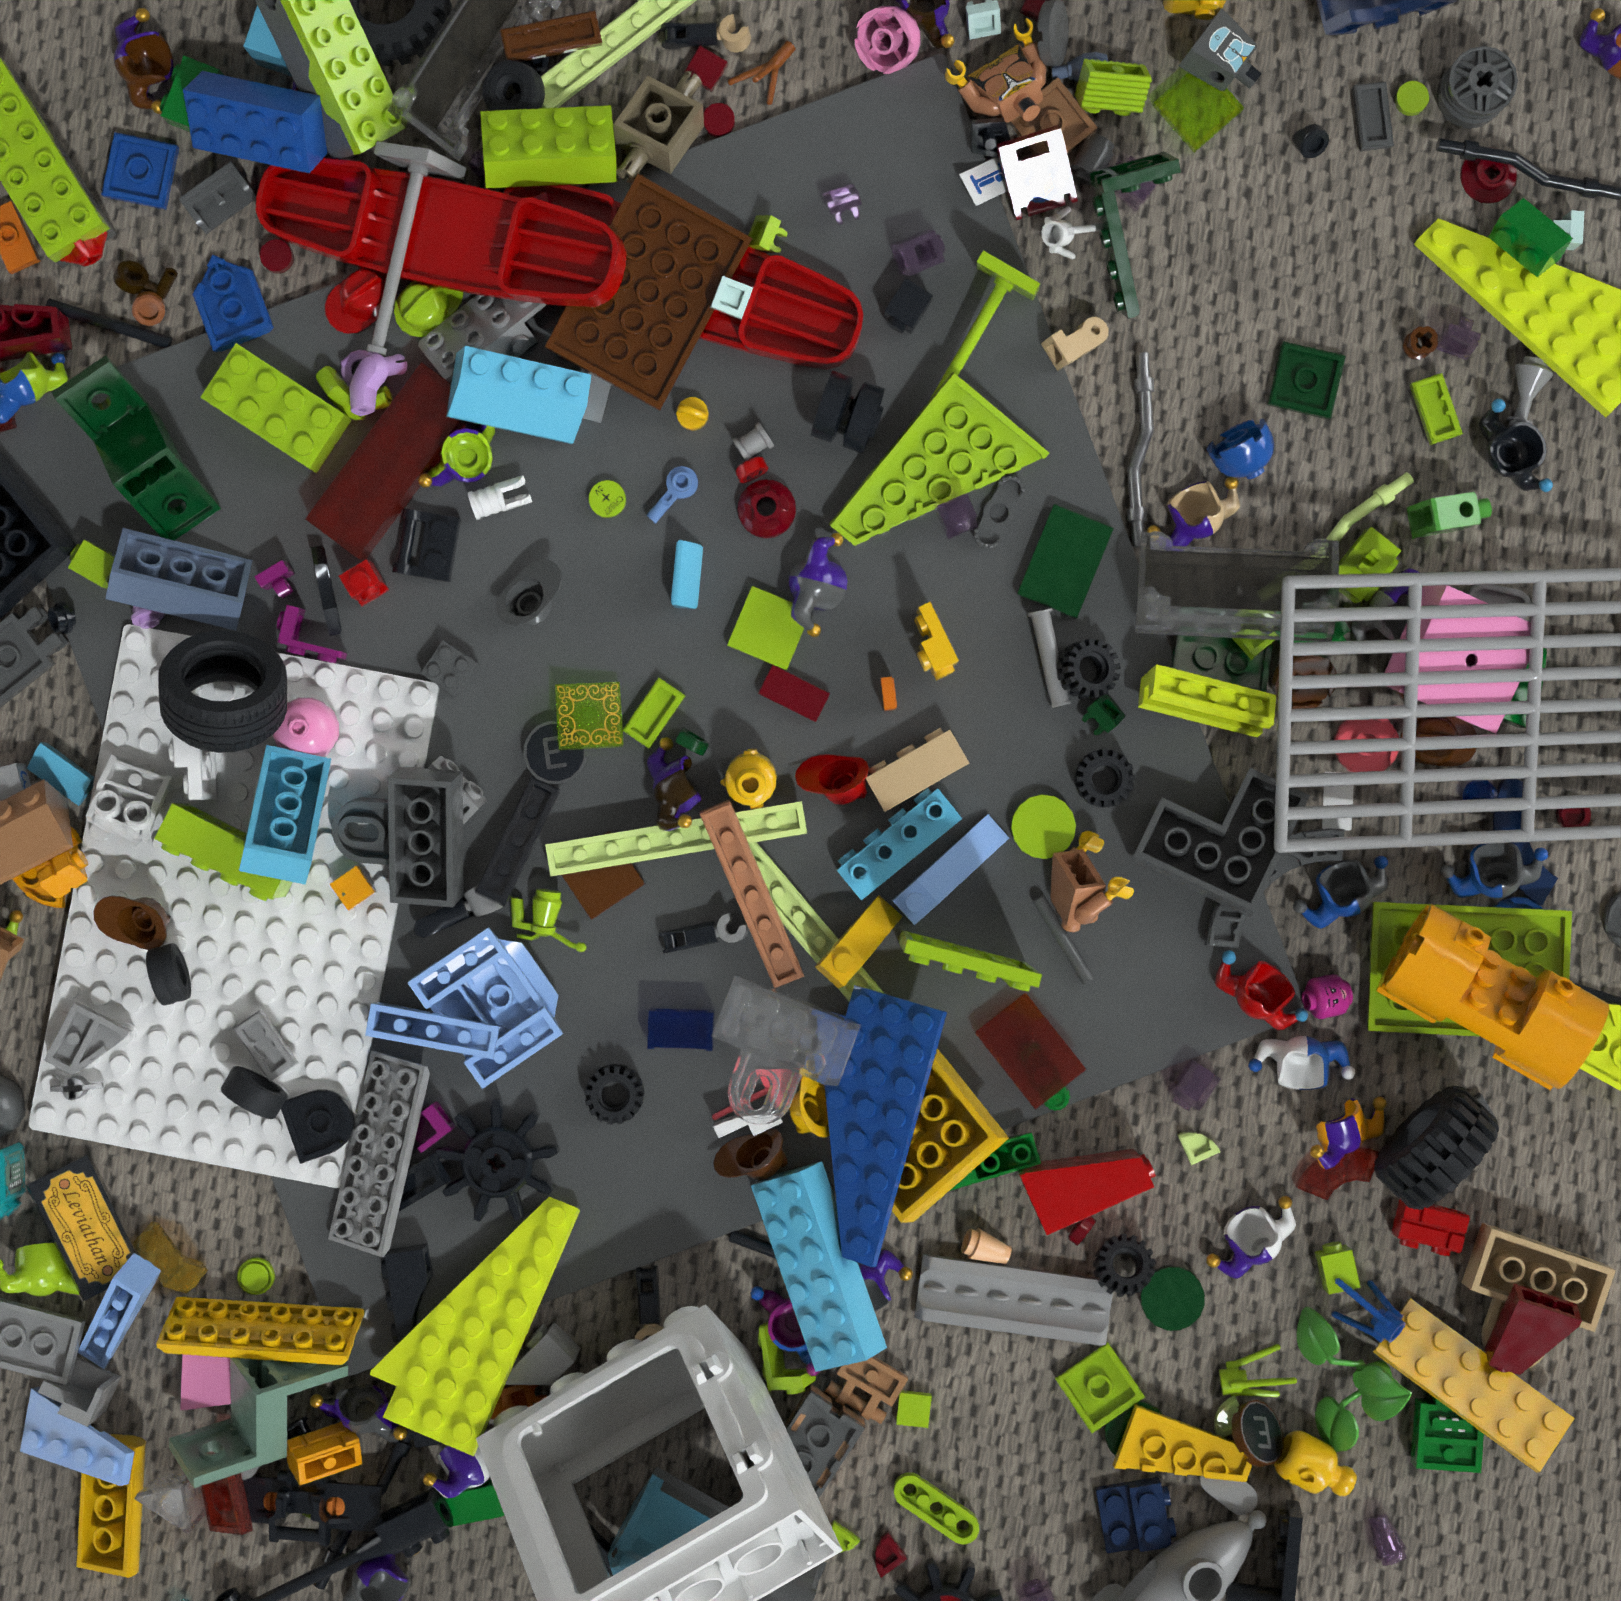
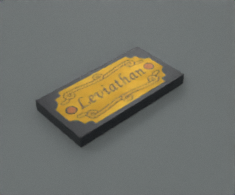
M86 1155L26 1185L83 1301L108 1289L116 1273L133 1253L136 1254Z

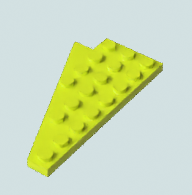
M1439 218L1416 240L1414 245L1535 355L1541 358L1545 364L1605 418L1621 403V289L1554 264L1539 277H1536L1490 238Z

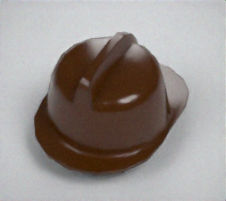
M1457 717L1417 718L1416 737L1477 735L1472 724ZM1477 748L1415 750V762L1426 765L1460 766L1473 757Z
M112 895L104 897L97 902L93 911L94 921L98 929L116 941L150 950L163 945L167 937L166 926L169 924L171 916L166 914L161 904L152 898L142 897L132 900Z
M770 1128L755 1136L748 1134L730 1140L716 1153L713 1161L714 1170L720 1176L726 1178L747 1175L752 1179L760 1181L771 1178L788 1164V1159L781 1147L783 1143L782 1134L777 1129Z

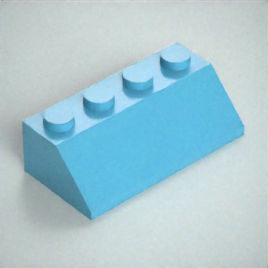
M464 346L456 353L446 417L573 444L587 407L592 375Z

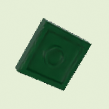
M1283 341L1277 359L1267 406L1330 420L1346 356Z

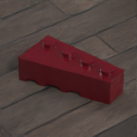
M14 304V306L0 305V362L25 358L29 351L34 356L72 350L69 319L57 307Z

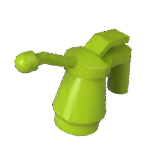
M536 889L535 896L532 897L533 923L524 921L523 898L511 897L512 927L536 933L535 935L520 933L517 934L516 938L532 941L541 936H552L568 947L576 949L578 952H584L587 948L585 943H572L556 932L554 924L562 905L561 892L550 889Z

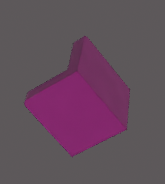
M437 1101L422 1111L415 1137L420 1144L417 1148L420 1153L456 1127Z

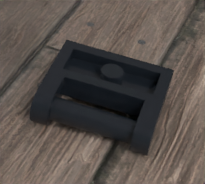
M403 508L401 518L404 519L398 559L397 563H393L392 572L451 582L461 519ZM416 523H426L419 566L410 565Z

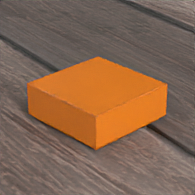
M892 676L880 678L884 711L895 710L897 708L894 678Z

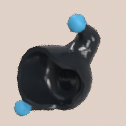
M1495 399L1491 403V408L1479 422V428L1488 441L1486 459L1489 466L1500 476L1511 478L1523 491L1541 489L1543 492H1548L1552 490L1553 482L1549 478L1540 480L1532 474V471L1543 463L1547 453L1546 442L1542 433L1537 427L1528 422H1518L1504 426L1499 421L1498 416L1499 412H1502L1506 407L1505 401Z

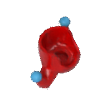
M1231 950L1223 952V961L1216 973L1215 985L1218 989L1236 997L1240 1009L1246 1015L1254 1019L1265 1020L1277 1030H1284L1297 1021L1304 1022L1307 1020L1308 1012L1304 1008H1298L1295 1013L1291 1014L1283 1013V1008L1294 997L1295 989L1279 969L1268 962L1259 961L1244 975H1231L1230 966L1235 962L1236 955Z

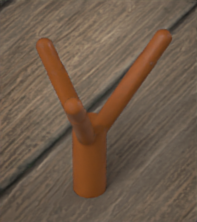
M786 41L768 62L730 78L728 84L733 85L754 76L752 81L757 83L771 71L766 103L767 105H772L779 68L796 50L795 46L791 42Z

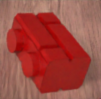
M1399 1199L1392 1234L1400 1239L1399 1244L1418 1249L1420 1243L1431 1246L1430 1251L1433 1253L1450 1256L1451 1251L1462 1252L1470 1217L1463 1211L1435 1204L1428 1208L1424 1207L1421 1210L1409 1208Z

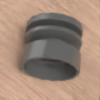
M1481 46L1469 49L1457 58L1439 81L1436 96L1440 111L1448 121L1458 127L1467 129L1483 127L1492 121L1515 95L1518 83L1516 67L1506 54L1496 48ZM1480 80L1485 83L1481 88L1476 84Z

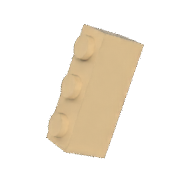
M940 727L926 735L924 739L927 743L915 749L914 745L911 744L896 753L899 758L898 760L889 765L883 760L869 768L870 776L865 779L884 812L969 764L951 730L943 733Z

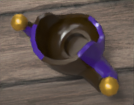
M895 0L900 4V8L907 11L916 20L918 27L924 30L935 48L943 49L953 46L955 43L954 37L949 34L944 22L950 7L949 0Z
M668 737L660 740V746L647 759L649 772L654 779L653 793L659 804L656 822L659 829L664 831H672L680 827L689 828L692 824L691 817L686 814H682L680 817L679 815L680 813L690 811L701 801V795L694 790L685 775V772L691 768V757L685 755L669 764L665 762L664 757L667 750L673 748V741Z

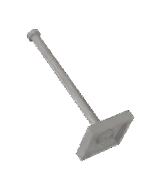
M377 141L374 151L375 155L411 173L372 343L368 344L366 349L370 353H379L382 356H386L387 349L384 348L423 177L430 175L464 180L466 167L430 149Z

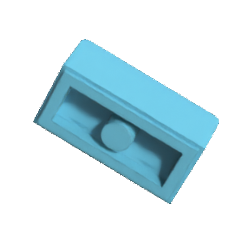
M684 540L676 542L671 604L674 607L696 609L698 607L703 546Z
M40 742L27 769L42 780L45 779L57 791L80 806L92 790L95 777L48 743Z

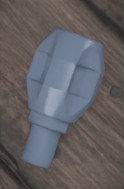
M1099 52L1083 53L1071 62H1067V65L1051 67L1053 80L1056 78H1069V81L1074 80L1078 82L1084 59L1108 61V56Z

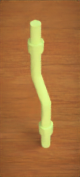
M1406 472L1389 485L1383 484L1374 490L1373 496L1340 519L1318 550L1291 569L1285 568L1274 576L1275 580L1257 591L1255 594L1259 601L1264 603L1280 592L1284 577L1304 575L1326 560L1353 524L1379 506L1385 507L1395 500L1396 494L1414 483L1412 476Z

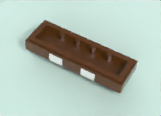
M595 10L500 29L506 61L515 60L523 62L602 45Z

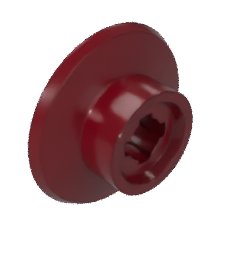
M1475 159V161L1465 160L1461 168L1460 178L1465 192L1472 199L1481 203L1491 204L1505 199L1512 192L1517 180L1516 168L1508 164ZM1489 167L1497 175L1493 180L1489 179L1484 172Z

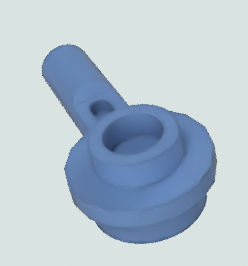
M680 466L669 472L666 479L668 490L646 515L655 524L676 499L689 498L696 492L698 478L692 469Z

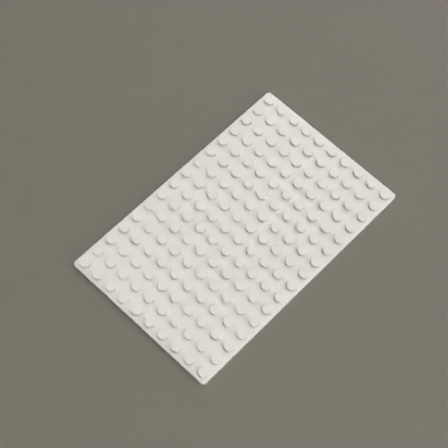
M128 624L124 626L90 804L97 783L111 755L116 756L118 760L149 772L162 776L170 775L173 777V781L156 817L149 842H134L103 831L86 820L81 851L88 860V866L85 867L88 881L76 889L73 888L29 1118V1127L32 1130L340 1188L351 1137L337 1151L300 1164L281 1109L274 1119L260 1117L228 1099L221 1092V1086L234 1066L250 1069L266 1077L233 1030L238 1024L262 1009L299 1062L272 1081L287 1093V1099L317 1089L337 1092L350 1104L355 1124L373 1037L365 1036L371 1003L380 1002L399 903H390L389 865L359 863L344 856L334 843L331 830L332 822L338 810L353 799L361 797L388 799V777L398 767L425 768L440 688L434 682L277 653L283 660L287 671V702L296 698H314L324 702L335 712L338 719L339 738L330 750L331 752L326 756V758H331V764L306 885L293 882L286 897L263 901L249 894L251 888L241 884L234 886L219 878L220 872L212 869L204 871L190 863L192 858L182 854L175 856L161 849L163 843L154 838L172 803H189L247 833L266 745L277 747L273 735L261 744L246 750L216 753L218 800H189V794H185L183 787V778L185 774H188V768H174V761H171L169 757V744L173 742V734L164 724L160 713L158 672L162 661L170 650L191 636L152 628L143 629L140 626ZM216 681L201 685L191 692L196 696L211 701H232L247 697L255 692V690L237 682ZM350 822L348 824L349 832L355 837L378 838V829L373 824ZM358 865L376 892L348 911L330 884ZM113 895L132 900L148 897L161 904L166 914L171 916L170 922L166 926L167 937L163 945L176 944L185 959L191 981V997L189 999L165 1006L159 1003L147 973L146 953L148 950L116 941L100 931L93 915L97 902L104 897ZM75 1002H79L133 1030L131 1035L75 1075H71L44 1061ZM76 1075L83 1076L88 1083L103 1082L104 1084L103 1088L89 1089L86 1095L75 1100L66 1099L62 1092H50L51 1086H60L64 1080Z

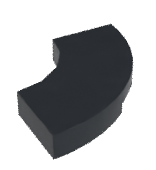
M322 545L311 547L329 635L341 634L342 628L325 548Z

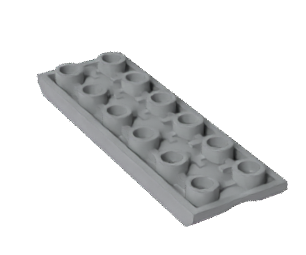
M371 1051L330 1228L329 1240L379 1257H384L389 1251L430 1072L428 1066L381 1052Z
M923 1254L914 1318L942 1324L1092 1345H1106L1113 1293L1109 1294L1106 1292L1108 1287L1105 1285L1101 1288L1098 1284L1100 1278Z

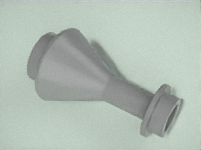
M1526 356L1522 363H1518L1514 367L1520 398L1515 415L1507 417L1509 425L1518 422H1528L1533 425V422L1527 420L1532 400L1553 376V372L1548 369L1549 366L1541 358Z

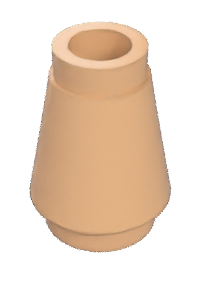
M980 1228L976 1230L968 1229L961 1246V1252L967 1254L968 1259L1004 1265L1007 1264L1012 1251L1011 1246L1006 1245Z

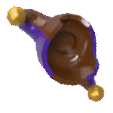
M139 8L134 16L119 23L115 28L119 44L114 53V64L118 74L126 81L131 103L137 108L149 109L157 114H161V100H151L148 96V90L151 85L168 80L172 76L174 69L173 57L166 40L161 34L156 31L136 34L139 24L147 22L150 18V13L147 9Z

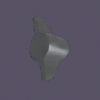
M76 1075L64 1080L60 1086H51L50 1092H62L66 1099L75 1100L86 1095L89 1089L103 1088L104 1084L103 1082L88 1083L86 1078Z

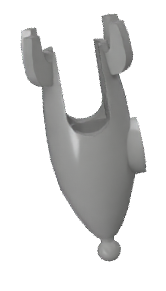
M1254 1510L1249 1514L1248 1521H1228L1194 1530L1173 1542L1155 1556L1125 1589L1119 1584H1109L1097 1593L1091 1601H1220L1246 1559L1254 1529L1264 1528L1267 1524V1517L1264 1512Z

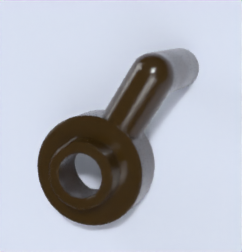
M126 260L119 263L113 279L115 284L126 293L138 294L142 291H150L165 299L178 273L173 268H166L157 284L149 280V274L141 264Z

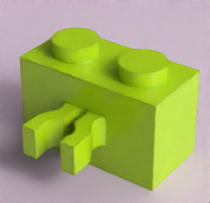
M1371 526L1362 532L1329 575L1391 573L1399 563L1396 557L1402 550ZM1379 587L1336 589L1355 604L1363 599L1368 601Z

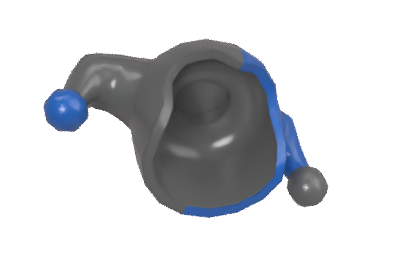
M1513 843L1479 844L1470 852L1469 875L1464 878L1454 875V868L1449 864H1445L1440 868V874L1447 879L1454 894L1459 898H1466L1480 893L1491 898H1504L1513 894L1519 886L1533 883L1540 878L1543 861L1548 858V851L1545 848H1537L1534 851L1535 858L1530 864L1523 865L1521 852Z
M1378 856L1374 859L1376 871L1371 878L1368 877L1362 863L1357 860H1343L1329 865L1316 878V884L1322 898V903L1318 909H1309L1304 900L1298 899L1293 904L1294 911L1301 913L1311 925L1319 929L1325 928L1339 916L1353 917L1361 914L1370 905L1372 898L1380 895L1388 887L1385 869L1388 865L1387 858Z

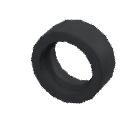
M240 1066L232 1067L221 1086V1092L232 1102L255 1115L267 1119L276 1118L288 1097L287 1093L273 1081L269 1082L266 1077Z

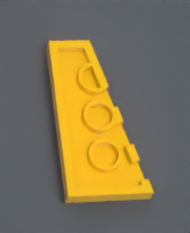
M1134 1405L1112 1464L1115 1469L1126 1470V1468L1139 1469L1144 1472L1174 1473V1475H1196L1210 1479L1239 1482L1247 1481L1252 1465L1245 1460L1248 1457L1244 1452H1239L1233 1440L1138 1405Z

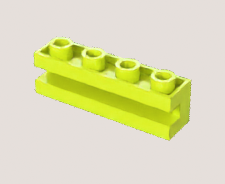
M1158 664L1141 678L1138 708L1253 737H1259L1263 733V728L1269 729L1274 725L1275 694Z

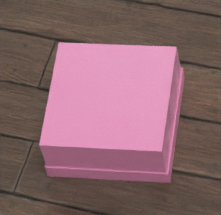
M1448 585L1423 586L1421 606L1488 604ZM1517 616L1421 619L1420 639L1530 636L1531 623ZM1407 623L1400 639H1406ZM1530 649L1419 652V672L1523 669L1529 663ZM1393 653L1384 673L1405 672L1406 653ZM1520 682L1418 685L1417 700L1425 704L1507 702L1512 700ZM1387 686L1404 694V686ZM1505 715L1454 717L1496 734Z

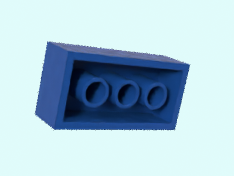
M202 71L183 89L191 140L195 149L310 173L327 155L319 95Z

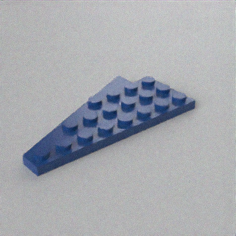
M854 985L846 1016L818 1008L817 1018L841 1253L843 1258L869 1267H876L947 1012Z

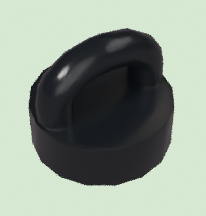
M1312 124L1296 131L1292 140L1295 143L1296 149L1303 157L1310 159L1319 156L1325 151L1329 143V135L1320 125Z

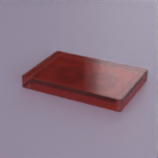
M1026 992L975 1032L1035 1110L1087 1070Z

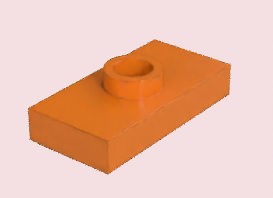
M12 201L0 205V255L10 274L19 272L41 261L17 207Z

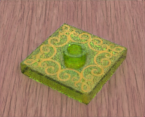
M620 682L555 684L558 750L623 747Z

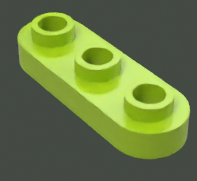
M907 1472L901 1474L894 1483V1496L896 1501L904 1508L955 1543L969 1544L977 1538L979 1523L972 1511L916 1473ZM913 1484L916 1489L913 1493H906L904 1486ZM934 1502L942 1504L941 1510L936 1512L932 1511L930 1506ZM961 1520L969 1523L968 1527L964 1530L957 1528V1523Z

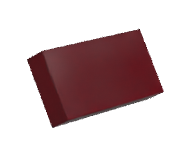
M772 665L758 693L814 722H817L830 696V693Z

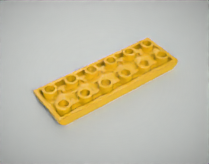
M176 1297L156 1342V1346L168 1354L342 1365L349 1359L365 1312L361 1308Z

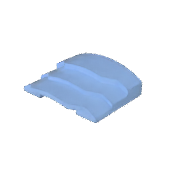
M489 927L408 981V985L425 1009L430 1007L433 1013L500 1026L494 1059L463 1054L465 1056L464 1064L482 1089L563 1034L554 1018L559 995L522 942L498 939Z

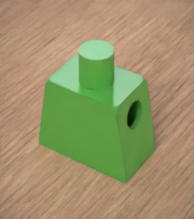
M1475 492L1430 498L1406 507L1412 539L1464 530L1481 524L1482 518L1490 517L1492 514V506L1489 499L1477 500Z

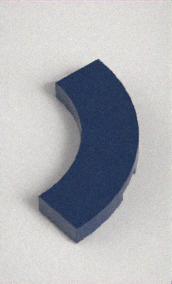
M1502 779L1495 799L1522 797L1523 782L1518 779ZM1522 810L1492 812L1493 830L1521 829ZM1530 842L1513 843L1521 852L1523 865L1530 864L1535 858ZM1542 865L1540 878L1533 883L1519 886L1518 890L1528 899L1542 906L1558 878Z

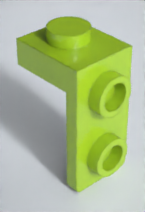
M768 1321L759 1326L758 1344L762 1349L764 1361L762 1372L764 1379L767 1381L768 1391L786 1390L787 1394L805 1392V1387L815 1382L816 1376H810L806 1372V1368L785 1369L783 1349H780L772 1342L768 1333Z

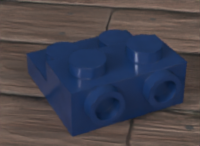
M1158 1477L1095 1487L1107 1554L1139 1549L1140 1552L1163 1549L1171 1545V1538L1177 1537L1173 1517L1167 1518L1165 1506L1171 1505L1168 1486L1161 1485Z

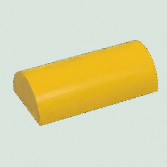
M109 1434L134 1451L130 1481L127 1485L118 1486L81 1473L76 1567L130 1578L139 1572L146 1440L134 1435Z

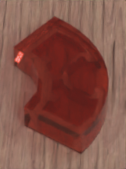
M1359 1147L1354 1152L1345 1154L1335 1167L1327 1170L1319 1165L1318 1160H1315L1304 1171L1296 1188L1328 1200L1333 1191L1344 1183L1356 1180L1370 1182L1374 1172V1162L1379 1156V1151Z

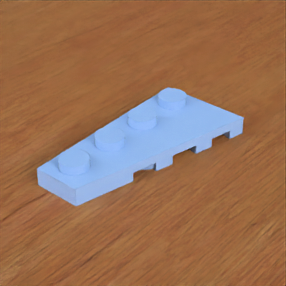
M40 1387L31 1388L20 1452L118 1486L129 1484L134 1458L133 1450L107 1432H99L91 1424L87 1427L58 1414L62 1403L38 1393Z

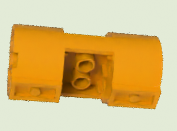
M1433 904L1427 905L1402 939L1403 943L1398 949L1396 956L1392 957L1388 967L1383 972L1376 991L1433 1024L1436 1021L1441 1022L1447 1017L1495 1044L1496 1047L1492 1058L1550 1091L1553 1087L1560 1089L1565 1086L1580 1069L1594 1047L1606 1022L1609 1004L1575 985L1571 980L1561 977L1548 969L1543 971L1538 977L1531 975L1525 968L1517 967L1501 958L1495 951L1488 950L1492 937L1485 934L1481 929L1465 923Z

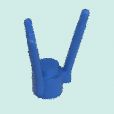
M1340 1278L1335 1279V1283L1373 1315L1370 1323L1374 1326V1329L1337 1311L1331 1313L1334 1318L1371 1335L1380 1343L1384 1339L1391 1343L1398 1337L1406 1324L1402 1320L1403 1315L1392 1306L1373 1281H1367V1285L1386 1310L1381 1308L1378 1311Z

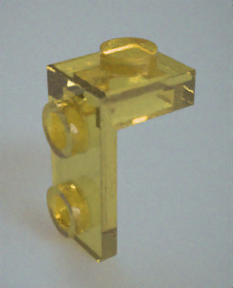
M152 1221L133 1242V1246L141 1257L150 1261L161 1270L158 1280L164 1287L187 1294L197 1286L200 1279L208 1271L201 1261L182 1255L158 1222Z

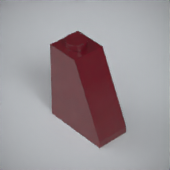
M1514 1283L1485 1345L1488 1364L1500 1372H1512L1521 1375L1580 1327L1582 1319L1577 1304Z

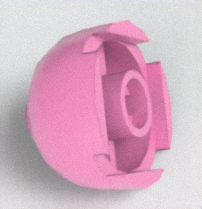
M881 6L866 12L858 21L856 28L859 27L858 38H855V48L859 58L867 68L873 71L885 72L883 74H891L907 67L917 56L921 43L920 30L916 20L904 9L898 6Z
M296 698L287 702L285 719L273 734V738L277 747L326 757L339 738V722L335 712L324 702L314 698Z

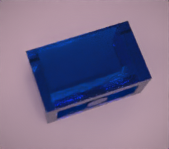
M650 1008L648 1014L647 1049L660 1047L713 1051L715 1010Z

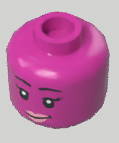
M1335 974L1312 978L1307 982L1305 992L1302 993L1304 1008L1318 1019L1343 1015L1347 1012L1349 1005L1353 1001V992L1350 984Z

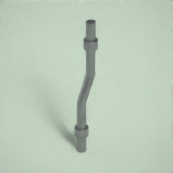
M1148 352L1136 354L1137 379L1134 380L1135 393L1139 396L1141 430L1127 469L1130 508L1127 509V520L1131 523L1133 548L1145 547L1144 521H1147L1146 507H1143L1140 470L1154 432L1151 392H1154V378L1150 377Z

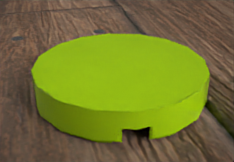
M1038 795L1030 797L1017 807L1012 816L1011 830L1014 842L1021 851L1031 857L1041 859L1052 858L1053 853L1064 852L1068 849L1074 839L1076 823L1073 812L1065 802L1055 796Z

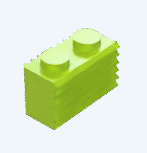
M1086 58L1081 68L1075 97L1080 108L1089 113H1099L1101 110H1112L1120 116H1130L1131 112L1142 113L1152 77L1143 64L1120 63L1118 61L1108 62L1106 60H1089Z

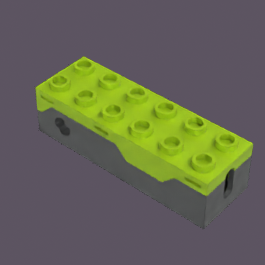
M255 0L298 90L320 96L326 146L332 159H341L361 154L374 147L377 141L382 142L408 127L349 0Z
M0 58V181L49 259L62 268L70 263L81 266L92 265L102 258L105 242L117 235L16 71Z

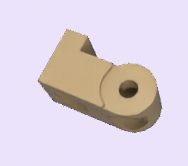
M1091 317L1074 329V332L1066 337L1061 329L1043 341L1041 345L1056 370L1059 371L1102 344L1108 337V327L1099 317Z

